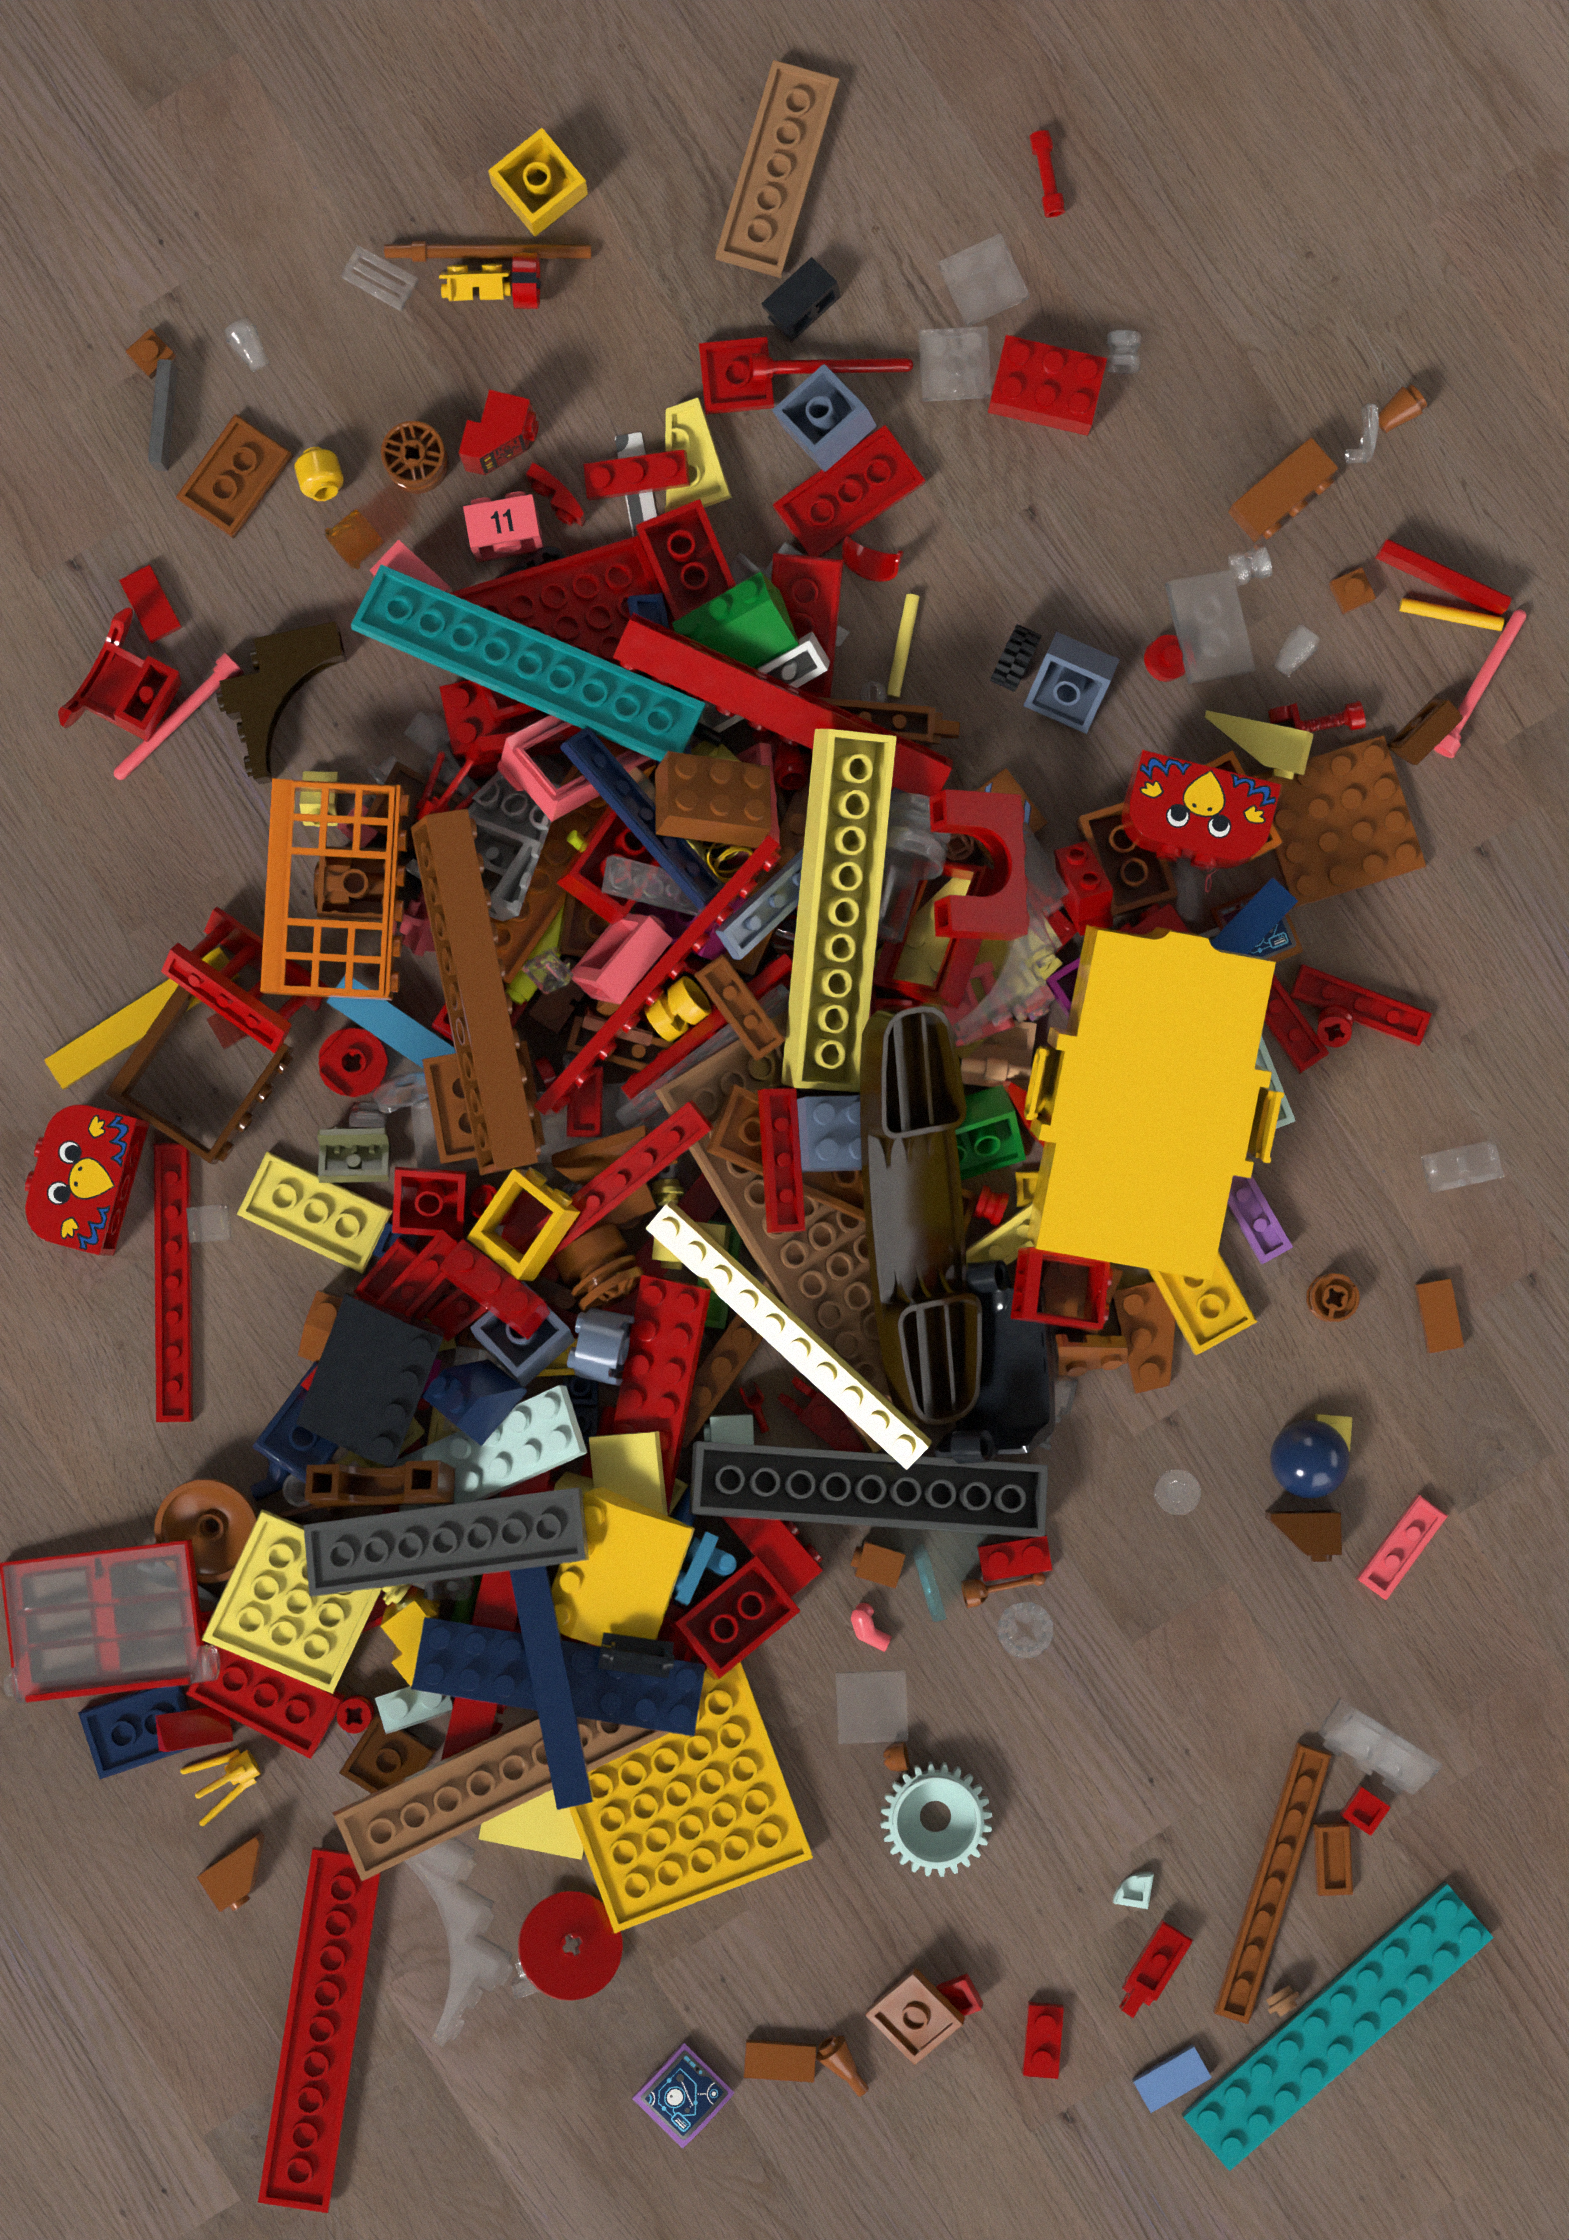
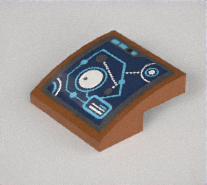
M1262 888L1211 908L1210 916L1216 928L1219 927L1220 931H1222ZM1289 913L1269 931L1248 955L1262 957L1277 963L1303 952Z

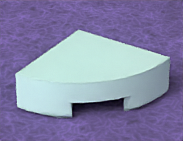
M1138 1872L1124 1879L1117 1887L1112 1902L1114 1904L1148 1909L1154 1876L1153 1872Z

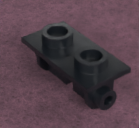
M603 1632L598 1669L669 1678L670 1669H673L675 1655L672 1654L674 1642Z

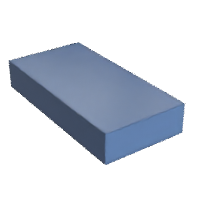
M1192 2044L1134 2077L1132 2080L1150 2113L1212 2077Z

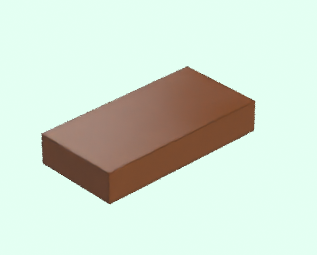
M1451 1278L1415 1284L1427 1353L1463 1348L1464 1343Z
M1313 1823L1316 1894L1318 1896L1353 1895L1350 1823Z
M746 2039L744 2078L814 2083L816 2044Z

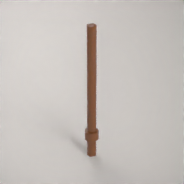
M412 241V244H384L385 258H412V262H427V258L512 259L514 252H538L539 259L592 258L591 245L427 244L426 241Z

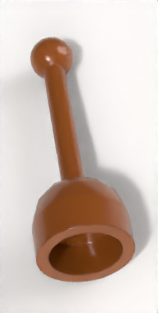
M1040 1572L1035 1573L1029 1578L991 1586L985 1585L979 1579L961 1581V1589L966 1608H972L983 1604L988 1597V1593L1030 1584L1042 1586L1046 1582V1577Z

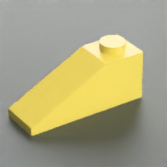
M1206 710V719L1262 765L1272 768L1273 776L1293 780L1294 773L1304 775L1314 734L1308 731Z

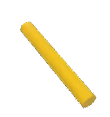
M1401 598L1399 611L1496 631H1502L1504 625L1503 617L1408 598Z

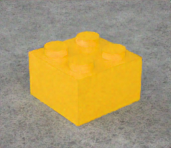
M540 128L488 170L492 186L534 237L588 195L586 180L543 128Z

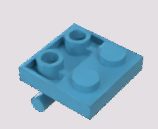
M705 1532L702 1539L695 1537L684 1560L690 1563L687 1572L680 1570L672 1592L675 1595L673 1605L684 1610L686 1609L704 1569L721 1577H727L733 1573L736 1568L735 1558L731 1554L715 1548L719 1537Z

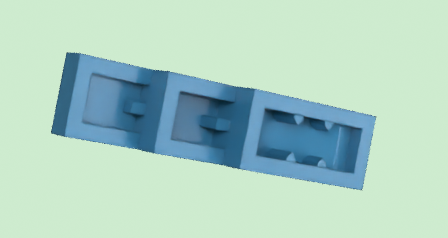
M345 976L336 988H345ZM353 978V989L370 990ZM329 997L327 1000L328 1004L421 1068H423L422 1059L456 1053L453 1046L386 1000Z

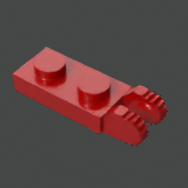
M797 1376L791 1382L797 1390L805 1393L812 1399L808 1405L802 1409L795 1403L794 1399L783 1393L777 1398L798 1415V1420L835 1450L860 1452L863 1449L864 1445L844 1411L820 1391L816 1392Z

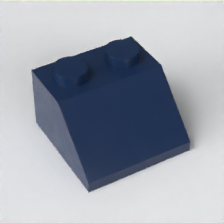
M489 1359L444 1368L438 1377L430 1383L422 1397L482 1446L526 1394L527 1390Z

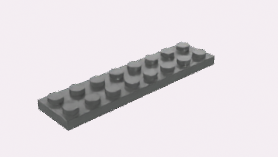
M579 1487L303 1525L309 1596L311 1597L589 1560L582 1488Z

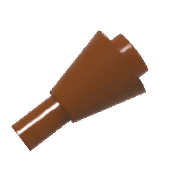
M831 2035L825 2038L818 2046L819 2051L816 2059L841 2079L846 2080L858 2097L863 2096L869 2090V2087L857 2072V2067L845 2037Z

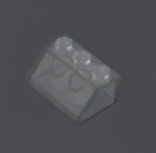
M1340 1697L1317 1732L1326 1739L1323 1743L1324 1747L1340 1757L1343 1752L1348 1753L1355 1758L1352 1764L1370 1776L1373 1771L1384 1776L1385 1779L1382 1783L1399 1795L1403 1790L1414 1795L1443 1766L1431 1755Z

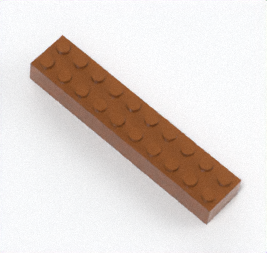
M468 809L425 815L411 827L479 1172L480 1175L538 1163L537 1156L541 1153L540 1141L538 1136L532 1132L530 1120L534 1118L533 1106L530 1099L525 1097L523 1085H526L527 1082L526 1071L523 1064H519L516 1052L520 1046L519 1036L516 1029L511 1027L509 1017L512 1014L511 998L508 993H504L502 980L505 979V967L503 960L497 958L495 944H498V932L496 925L490 923L488 909H491V897L489 890L483 888L481 874L484 873V862L482 855L476 853L474 839L477 838L476 823L474 818H469Z

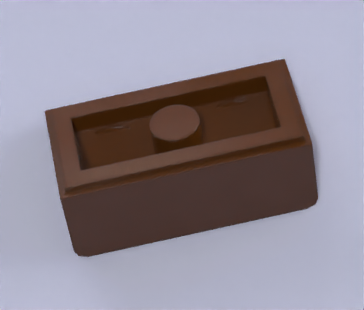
M1432 698L1387 744L1388 748L1408 763L1418 765L1462 721L1463 717L1449 700Z

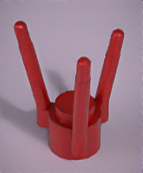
M443 751L438 753L423 795L415 806L420 810L415 816L416 819L421 820L425 815L450 811L451 807L447 803L474 764L472 758L466 761L441 799L439 800L433 796L429 802L445 758ZM481 787L476 788L452 811L466 809L474 801L472 797Z

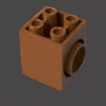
M326 846V849L352 850V847ZM360 848L361 851L386 852V849ZM320 856V860L315 867L313 885L317 917L321 920L382 923L386 859ZM399 886V892H398V900H399V896H400V886Z

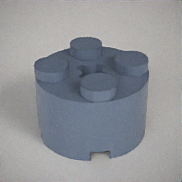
M593 1307L587 1313L580 1312L575 1326V1332L579 1333L577 1346L572 1347L569 1352L568 1368L574 1369L576 1377L619 1386L623 1380L618 1379L617 1376L619 1371L624 1370L630 1344L631 1332H629V1323L634 1324L635 1317Z

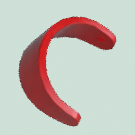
M850 536L845 537L842 546V558L845 565L860 577L876 582L890 581L895 578L904 554L901 550L897 554L872 550L856 543Z

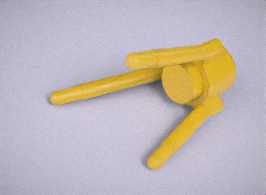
M239 1748L226 1755L181 1768V1774H187L229 1762L228 1765L224 1766L226 1774L195 1793L196 1798L203 1797L229 1781L233 1785L240 1783L199 1821L200 1826H205L246 1788L257 1782L255 1777L260 1775L261 1771L249 1750L241 1753Z

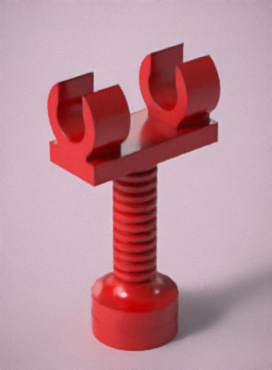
M1360 701L1345 704V710L1338 714H1329L1328 716L1325 715L1304 721L1300 720L1297 703L1272 708L1268 711L1271 724L1290 720L1292 728L1310 733L1312 731H1319V729L1325 730L1326 728L1343 726V724L1347 725L1350 731L1366 727L1365 714Z

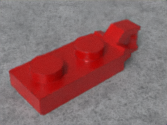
M1161 1919L1125 1978L1122 1989L1127 1993L1119 2005L1121 2011L1134 2018L1142 2003L1150 2006L1153 2000L1157 2001L1193 1942L1191 1937Z

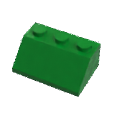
M762 572L757 573L672 623L675 632L755 669L799 645L780 590Z
M1003 1085L965 1096L966 1116L962 1124L955 1128L961 1181L1026 1160L1015 1110Z

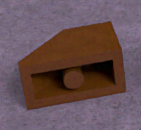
M1336 1510L1265 1511V1518L1301 1553L1311 1556V1561L1330 1562L1332 1561V1555H1342L1341 1512Z

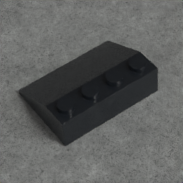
M345 1293L296 1424L361 1457L394 1467L443 1340L445 1329Z

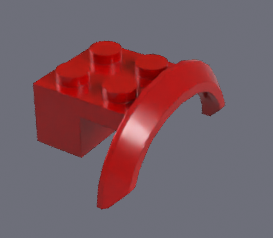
M125 608L114 615L105 643L90 672L74 696L58 710V718L62 727H71L87 709L147 742L154 733L182 682L179 671L149 655L143 660L122 649L132 621V608Z

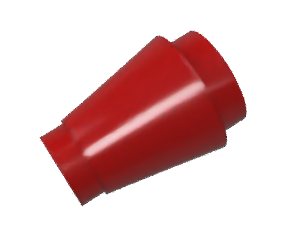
M780 739L775 744L774 779L781 788L795 790L805 784L808 768L798 747L789 745Z

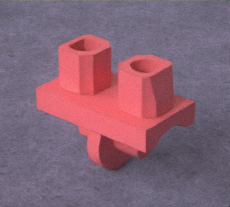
M423 887L418 899H411L408 908L404 909L403 922L399 928V932L403 933L402 944L409 947L413 954L422 957L425 951L435 952Z

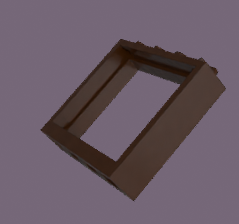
M178 985L105 1094L208 1163L216 1165L219 1160L224 1162L233 1151L235 1145L231 1142L239 1131L244 1133L252 1123L254 1115L251 1112L257 1103L263 1104L269 1098L274 1089L271 1083L278 1073L283 1075L290 1067L294 1059L290 1055L294 1049L283 1043L210 1149L130 1095L195 999L194 995Z

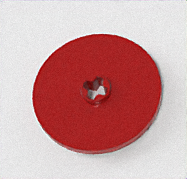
M577 1891L556 1893L537 1903L524 1919L518 1938L519 1960L529 1981L539 1991L549 1997L565 2001L584 1999L601 1991L616 1974L623 1951L621 1931L614 1933L604 1903L589 1894ZM566 1936L569 1940L576 1939L578 1941V1945L574 1948L575 1955L571 1951L565 1953L563 1950V1946L566 1945Z

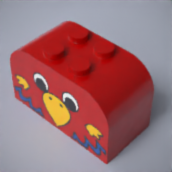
M1142 750L1134 761L1122 809L1123 828L1134 844L1142 849L1156 852L1157 859L1168 862H1176L1177 858L1191 861L1190 867L1204 871H1210L1211 867L1220 869L1234 868L1248 861L1266 843L1282 784Z
M72 1105L57 1112L49 1121L44 1137H39L34 1150V1157L38 1158L35 1170L29 1172L25 1182V1191L28 1192L25 1214L33 1232L41 1239L50 1243L99 1256H114L150 1123L140 1118L88 1105Z

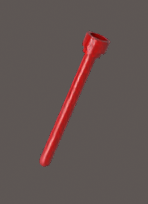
M751 353L749 356V377L751 382H765L767 378H772L773 374H813L823 364L833 373L909 372L913 369V361L909 358L773 360L772 357H766L765 353Z

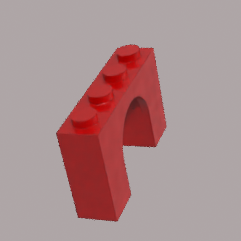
M945 789L929 797L931 832L965 834L978 839L990 852L995 866L994 883L990 892L985 897L949 895L934 902L935 937L1011 941L1027 935L1030 916L1026 905L1028 879L1025 876L1024 858L1026 856V844L1023 841L1025 811L1022 807L1021 795Z

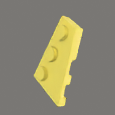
M697 397L667 408L665 451L684 449L687 452L690 486L666 490L665 513L698 499L701 500L705 508L732 498L701 400Z

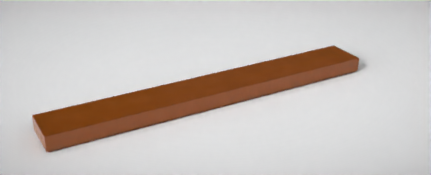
M1296 1742L1213 2012L1217 2015L1249 2024L1332 1756L1328 1751Z

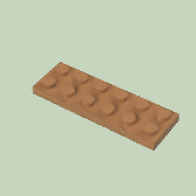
M773 60L715 254L716 260L782 278L839 85V78Z

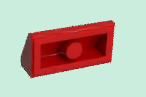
M211 1707L155 1715L159 1751L162 1752L234 1741L229 1717Z

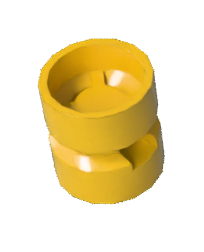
M683 976L667 989L668 995L663 994L652 1007H649L647 1004L644 1006L646 1016L653 1028L669 1042H673L689 1029L688 1023L696 1025L712 1012L711 1005L704 992L687 976Z

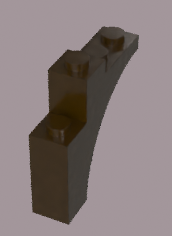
M335 621L253 638L255 649L250 650L251 660L254 669H260V672L219 681L221 691L216 692L219 709L221 712L226 711V715L231 720H242V722L237 723V731L241 743L246 742L249 755L244 756L246 773L248 777L253 776V779L259 785L272 782L271 751L273 738L280 717L290 700L314 676L334 665L347 662L340 627Z

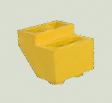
M419 1583L410 1589L398 1604L392 1603L385 1609L380 1626L396 1645L391 1663L410 1687L412 1686L424 1617L439 1619L440 1609L438 1608L440 1602L429 1588L424 1591Z

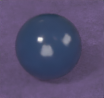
M1301 1420L1288 1425L1278 1434L1271 1448L1270 1462L1276 1480L1285 1490L1298 1497L1310 1499L1326 1496L1342 1484L1349 1470L1350 1455L1344 1438L1336 1429L1322 1421Z

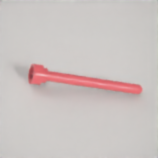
M1518 609L1512 614L1458 708L1463 717L1462 721L1433 749L1437 753L1448 758L1455 757L1461 746L1459 742L1461 736L1459 734L1526 620L1524 610Z
M227 653L220 656L215 661L217 665L213 668L214 673L155 729L148 742L144 740L115 768V778L123 780L220 687V680L242 676L245 672Z

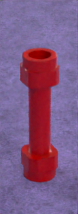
M1048 130L1036 131L1030 134L1029 138L1032 155H1037L1044 196L1041 200L1042 208L1046 218L1058 217L1065 213L1063 194L1057 191L1050 152L1053 150L1052 138Z

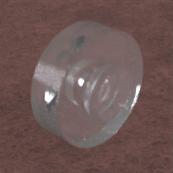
M1171 1469L1161 1474L1154 1486V1497L1159 1507L1167 1513L1185 1515L1194 1510L1198 1505L1201 1497V1488L1199 1482L1191 1473L1182 1469Z

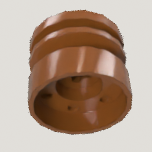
M615 1224L599 1227L583 1235L565 1247L553 1260V1264L565 1284L581 1281L574 1287L571 1294L575 1300H581L578 1305L584 1313H587L591 1307L603 1310L619 1303L639 1287L641 1276L645 1275L641 1267H635L638 1262L634 1255L619 1258L628 1246Z

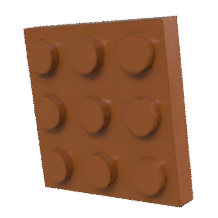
M520 1041L519 1049L516 1052L519 1064H523L526 1071L527 1082L523 1087L526 1099H530L533 1106L534 1118L530 1120L532 1132L538 1136L540 1146L546 1145L541 1112L534 1107L538 1101L528 1041ZM456 1053L422 1059L440 1163L445 1164L477 1158Z

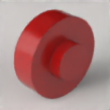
M1163 635L1153 640L1147 646L1144 653V663L1152 677L1162 682H1171L1187 672L1191 663V654L1188 646L1182 639L1174 635Z

